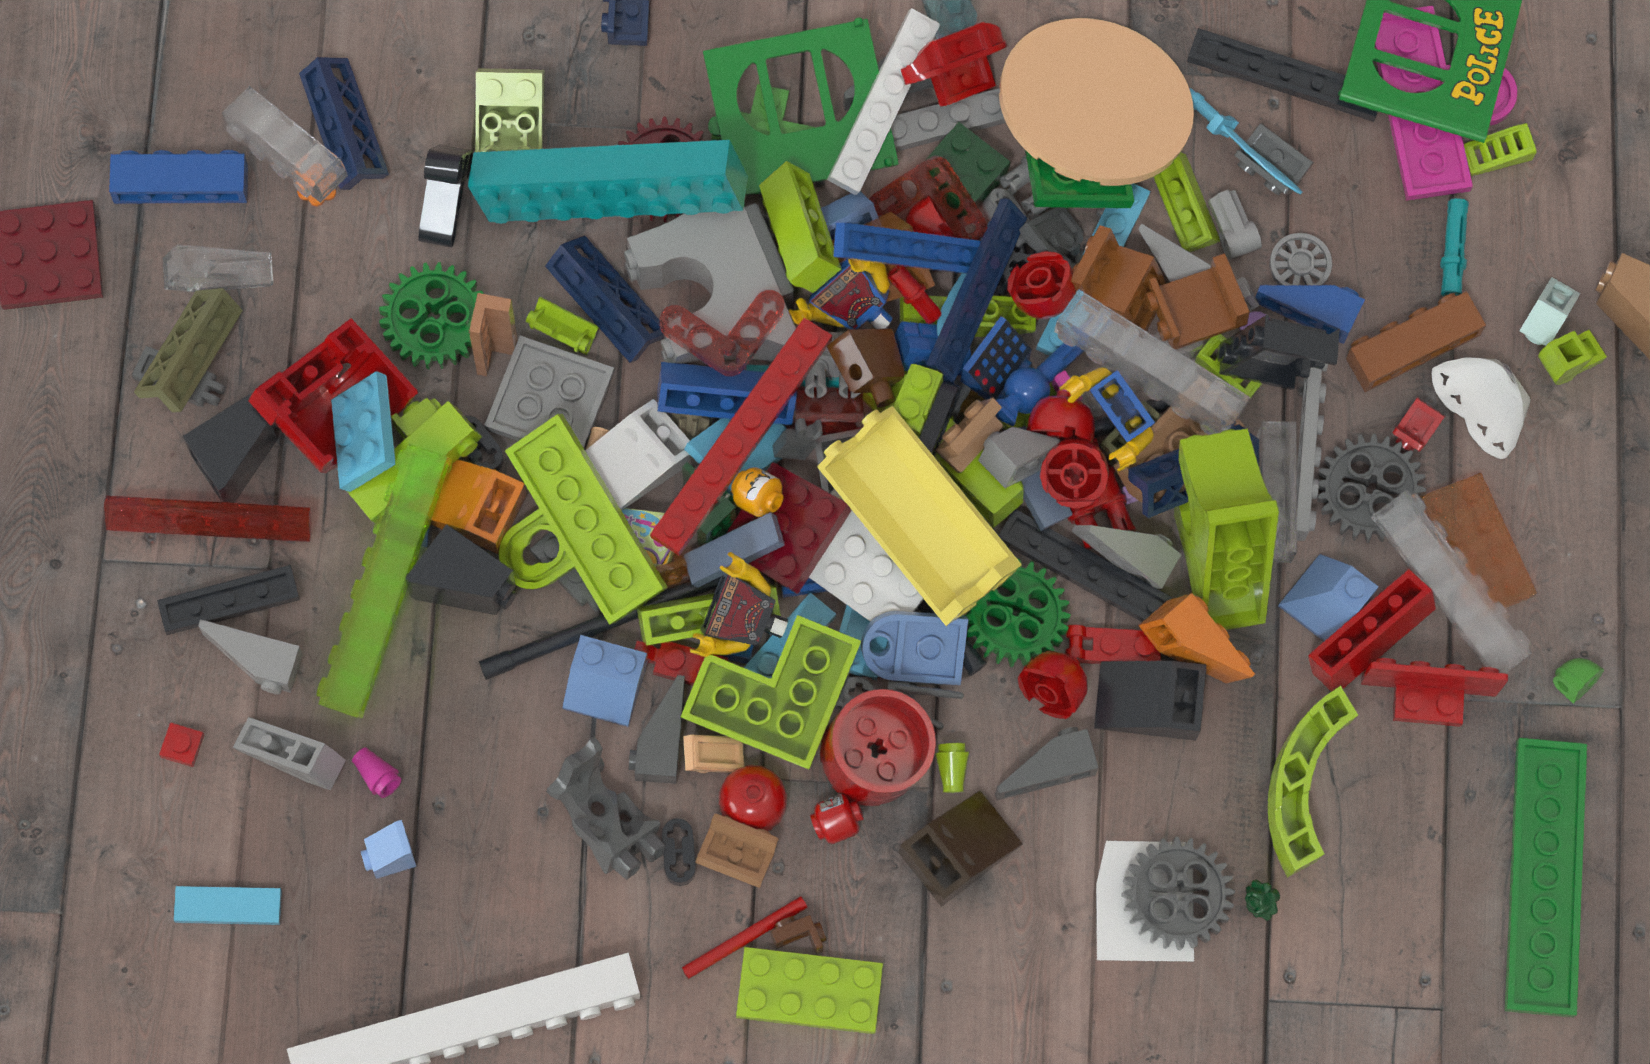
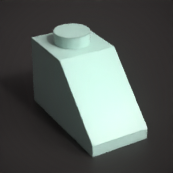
M1551 277L1521 327L1520 332L1524 333L1526 338L1532 343L1546 346L1555 338L1581 293Z

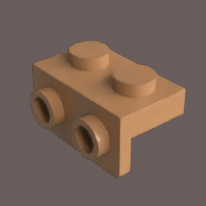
M994 398L981 402L976 400L965 410L964 419L958 425L954 424L942 436L944 441L935 451L957 473L963 472L982 451L985 440L992 433L999 432L1003 427V424L995 417L1002 407Z
M714 814L709 831L697 855L696 863L760 888L774 857L779 839L764 829H755L734 821L728 816Z

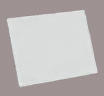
M1105 842L1096 882L1097 960L1194 962V948L1190 947L1187 940L1182 950H1177L1175 941H1172L1169 947L1164 949L1163 938L1160 937L1152 944L1150 943L1152 935L1150 931L1142 935L1138 934L1142 927L1141 922L1130 924L1129 921L1136 915L1135 912L1124 911L1123 909L1131 902V899L1121 897V893L1131 889V887L1122 881L1127 876L1134 877L1127 869L1130 864L1140 866L1135 856L1140 852L1148 857L1146 847L1152 844L1159 850V842ZM1181 842V846H1185L1186 842ZM1193 868L1187 869V878L1192 883ZM1153 869L1152 876L1155 882L1167 884V873L1162 869ZM1176 886L1169 893L1148 891V895L1157 897L1175 894L1180 901L1186 894H1193V892H1179V887ZM1193 903L1188 905L1191 916H1193ZM1154 904V913L1159 918H1169L1170 911L1165 904Z

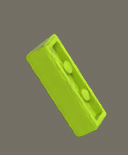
M1180 152L1168 168L1154 176V180L1181 247L1188 252H1193L1220 242V237L1186 154Z

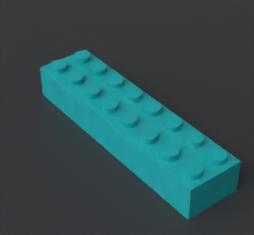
M713 140L474 152L468 188L488 221L502 224L508 221L537 222L547 219L566 221L571 218L600 219L602 217L614 216L631 218L637 215L665 216L666 214L682 213L695 215L704 212L726 214L731 211H743L748 176L731 141Z

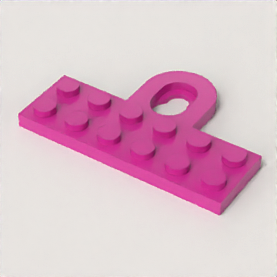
M1433 6L1413 8L1435 15ZM1383 13L1375 42V49L1449 70L1450 65H1446L1438 28L1389 13ZM1377 62L1379 75L1388 84L1399 90L1410 93H1423L1434 90L1443 84L1442 81ZM1504 68L1489 126L1498 124L1506 119L1517 100L1516 82L1506 68ZM1388 115L1406 201L1471 191L1473 185L1462 136Z

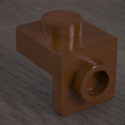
M810 915L795 920L794 916L785 918L775 924L776 929L771 930V938L776 949L809 937L817 955L823 952L822 943L827 941L820 922L813 923Z

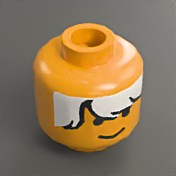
M753 467L741 471L732 483L731 492L736 506L754 516L762 517L770 512H775L783 502L780 480L760 468Z

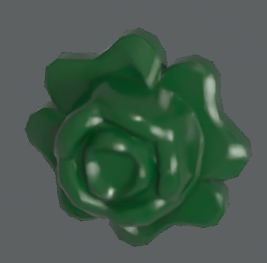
M1257 879L1253 880L1251 885L1246 887V908L1255 918L1262 917L1269 921L1272 915L1278 913L1276 902L1280 899V893L1275 888L1271 889V885L1268 882L1261 883Z

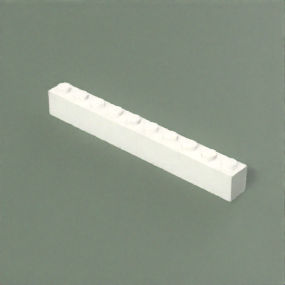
M625 953L287 1049L290 1064H430V1058L443 1054L445 1059L457 1057L465 1053L464 1048L478 1045L479 1049L489 1048L499 1044V1038L512 1035L513 1039L524 1038L533 1034L532 1029L545 1025L547 1030L556 1029L567 1025L566 1019L580 1016L581 1020L595 1018L601 1015L600 1010L614 1006L615 1011L630 1008L635 1005L634 1000L640 999V992L629 953Z

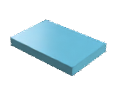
M721 418L689 441L684 450L700 464L731 419ZM773 423L738 473L753 467L766 471L772 462L777 463L782 458L774 457L772 445L787 428L783 424ZM733 481L730 483V485H729L728 488L726 489V491H727L731 496L733 495L732 492H731V486H732Z

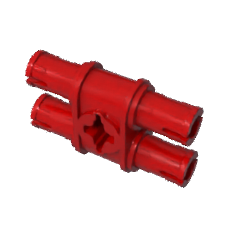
M1093 439V443L1099 446L1097 439ZM1108 465L1109 476L1104 492L1089 506L1069 507L1073 515L1067 519L1071 524L1098 526L1094 516L1099 512L1107 513L1113 529L1135 532L1136 527L1133 525L1125 507L1127 503L1126 495L1122 493L1115 478L1114 467ZM1082 540L1087 550L1093 549V547Z

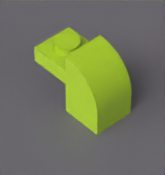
M1574 330L1549 342L1538 354L1539 360L1555 385L1571 381L1577 374L1602 363L1607 358L1590 330L1579 335Z

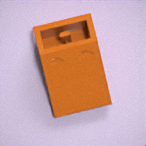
M456 460L452 464L451 471L441 479H435L426 487L427 491L420 499L410 502L406 513H423L422 521L428 524L431 521L433 526L443 529L447 524L474 544L498 554L501 541L506 532L511 528L527 496L526 486L523 482L496 470Z
M1193 593L1167 600L1138 625L1160 653L1179 662L1205 664L1206 674L1224 683L1251 678L1255 675L1249 667L1251 663L1247 656L1240 650L1235 649L1228 640L1230 636L1227 630L1219 623L1214 622L1208 614L1209 609L1206 603L1200 597L1194 596Z

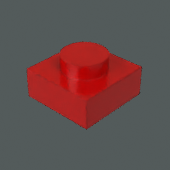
M170 723L159 756L163 759L194 767L205 735L201 731Z

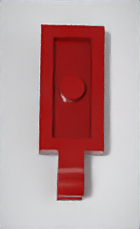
M637 641L634 649L647 653V663L655 665L653 675L670 680H675L678 675L685 676V684L692 686L705 658L690 652V649L695 650V648L670 641L661 643L660 649ZM711 654L725 661H728L727 657Z

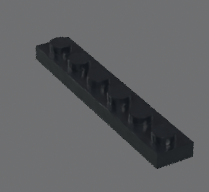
M1200 28L1196 32L1187 62L1372 122L1375 121L1378 111L1339 100L1338 93L1342 89L1345 79L1343 74Z
M1016 509L1012 512L999 534V537L1006 546L1141 622L1167 600L1174 599L1054 530L1047 528L1041 531L1034 519Z

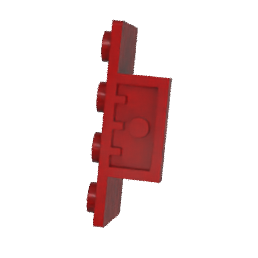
M1378 658L1376 662H1371L1361 677V685L1394 688L1393 721L1461 727L1463 724L1464 694L1495 697L1508 682V674L1499 673L1497 668L1482 667L1478 671L1465 670V666L1458 664H1448L1444 668L1431 667L1429 662L1413 661L1410 662V665L1396 664V660L1391 658Z

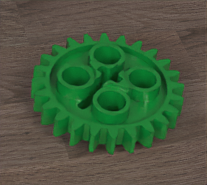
M438 262L435 270L431 271L428 264L424 263L423 272L420 273L411 266V276L409 278L399 273L401 284L389 283V288L393 295H382L383 302L389 306L379 307L380 315L385 317L379 320L380 327L387 329L383 333L384 340H393L390 344L391 351L394 352L401 349L400 358L402 361L411 355L414 367L421 360H425L428 370L431 368L433 361H437L439 367L444 369L446 359L457 365L456 355L461 354L463 357L469 358L467 347H472L469 330L477 294H484L483 291L474 292L477 288L476 280L466 283V271L455 276L454 265H451L444 272L441 262ZM436 288L445 291L440 298L434 299L428 296V293ZM454 297L458 299L457 301L449 303L450 300ZM413 308L419 311L416 317L411 319L402 316V313L407 309ZM432 312L434 315L439 314L440 317L437 319L433 316L428 318V314ZM454 313H462L466 316L460 323H453L449 320V317ZM418 329L416 333L410 334L411 330ZM428 333H436L440 336L434 343L423 341V337Z
M1032 561L1028 564L1027 568H1022L1021 565L999 586L1006 588L1011 594L1010 597L1000 595L997 589L991 590L976 602L977 605L965 615L968 618V626H971L967 630L966 638L974 636L977 638L973 645L974 649L981 646L986 648L983 657L987 658L992 652L996 654V664H999L1003 657L1008 658L1010 667L1014 666L1017 659H1020L1022 665L1025 666L1030 661V657L1033 658L1042 652L1054 651L1053 646L1059 647L1063 641L1060 635H1065L1069 627L1063 623L1069 621L1071 614L1063 611L1067 609L1070 603L1067 600H1059L1065 589H1054L1053 585L1057 578L1052 577L1046 580L1044 578L1046 568L1041 569L1038 573L1034 572V562ZM1029 599H1037L1041 602L1043 608L1033 607L1029 603ZM1013 609L1018 611L1017 616L1012 615ZM987 617H995L1000 621L1001 626L995 627L990 625ZM1019 629L1029 630L1033 638L1023 637Z

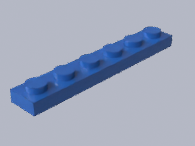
M836 223L833 257L967 274L981 241L852 223Z

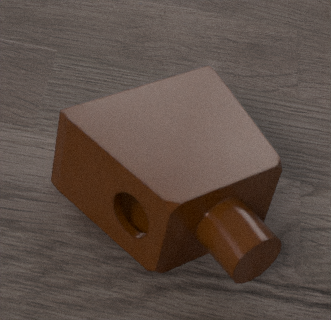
M848 329L827 345L828 351L851 392L871 393L877 408L886 407L896 400L891 387L904 378L905 372L892 329Z

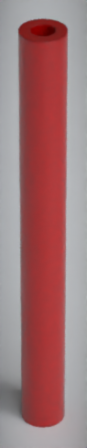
M801 896L681 967L687 979L692 978L776 927L775 924L804 911L808 908Z

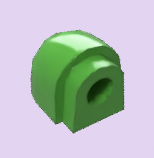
M1570 659L1555 671L1556 676L1553 678V683L1574 704L1594 686L1604 672V669L1589 659Z

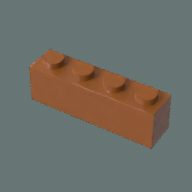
M1467 291L1458 296L1455 293H1451L1437 302L1438 306L1429 310L1426 307L1420 308L1409 315V320L1398 324L1397 321L1391 322L1380 330V334L1372 338L1366 335L1354 341L1350 345L1352 348H1350L1346 360L1364 392L1378 387L1481 336L1486 324Z

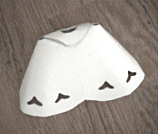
M1466 357L1446 361L1432 368L1433 386L1444 405L1450 411L1465 419L1468 432L1485 452L1499 459H1505L1516 446L1530 404L1529 395L1508 365L1502 364L1497 359ZM1440 373L1449 376L1446 385H1443L1444 378ZM1450 395H1460L1461 404H1458L1456 398H1452ZM1477 424L1487 426L1485 436L1482 433V429H1480L1477 426ZM1503 442L1505 450L1502 451L1499 446H1493V443Z

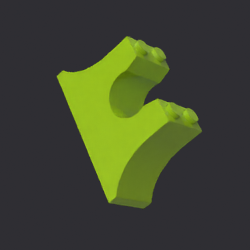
M1248 428L1241 430L1229 429L1221 433L1204 436L1193 435L1186 439H1180L1178 459L1189 502L1174 508V518L1187 564L1192 593L1206 603L1209 609L1208 614L1215 623H1219L1226 630L1266 623L1279 510L1276 500L1270 496L1263 481Z

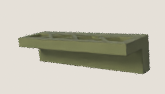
M223 288L195 291L134 390V393L140 399L158 397L172 413L182 412L243 311Z

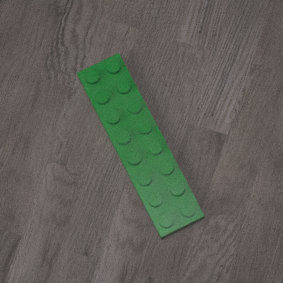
M1518 738L1516 740L1505 1011L1572 1018L1577 1016L1587 744Z

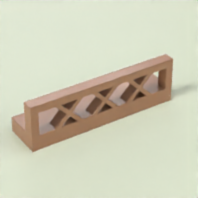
M481 293L477 294L469 330L477 375L487 376L492 351L509 355L513 354L518 339L512 299Z

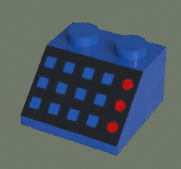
M1001 316L963 367L960 382L971 388V390L980 393L986 399L994 398L997 400L1005 398L1004 386L1010 374L1019 368L1032 366V362L1029 361L1032 349L1011 324Z

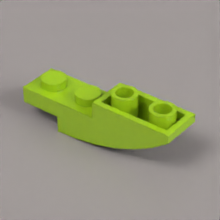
M928 295L941 311L947 297ZM992 296L975 337H986L1001 316L1011 324L1018 334L1035 332L1036 319L1021 312L1012 297ZM904 297L899 298L900 323L904 321L928 324L911 304L903 302Z

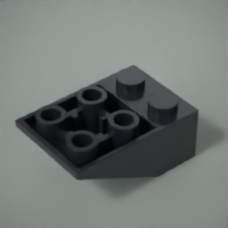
M1179 661L1100 662L1094 729L1196 741L1201 731L1206 665Z

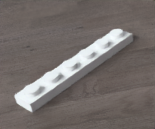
M912 8L908 11L827 178L828 181L854 195L860 192L911 84L905 85L901 69L910 65L917 57L919 51L928 42L933 40L940 26L938 22Z

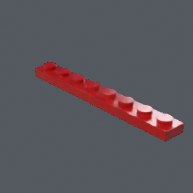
M803 318L652 530L650 536L653 540L680 556L823 354L827 345L830 344L832 341L830 333L808 319Z

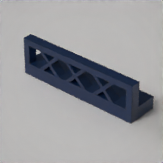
M317 57L299 75L339 189L350 190L362 179H384L389 173L348 58ZM331 68L340 69L344 80L343 83L334 76ZM342 96L352 103L354 111H351L344 105ZM352 125L362 131L364 140H361L354 134ZM363 154L372 160L374 168H366L362 157Z
M585 235L559 246L545 267L629 363L638 360L650 344L664 339L665 325ZM581 248L589 259L582 257L577 249ZM598 274L605 276L611 283L603 281ZM620 298L627 300L632 307L626 306ZM641 322L649 325L654 332L649 333Z
M1238 424L1226 430H1241L1245 428ZM1249 432L1259 466V439ZM1179 449L1128 469V480L1142 491V514L1147 518L1189 502L1187 491L1179 492L1184 485L1178 459ZM1167 489L1162 499L1154 503V493Z

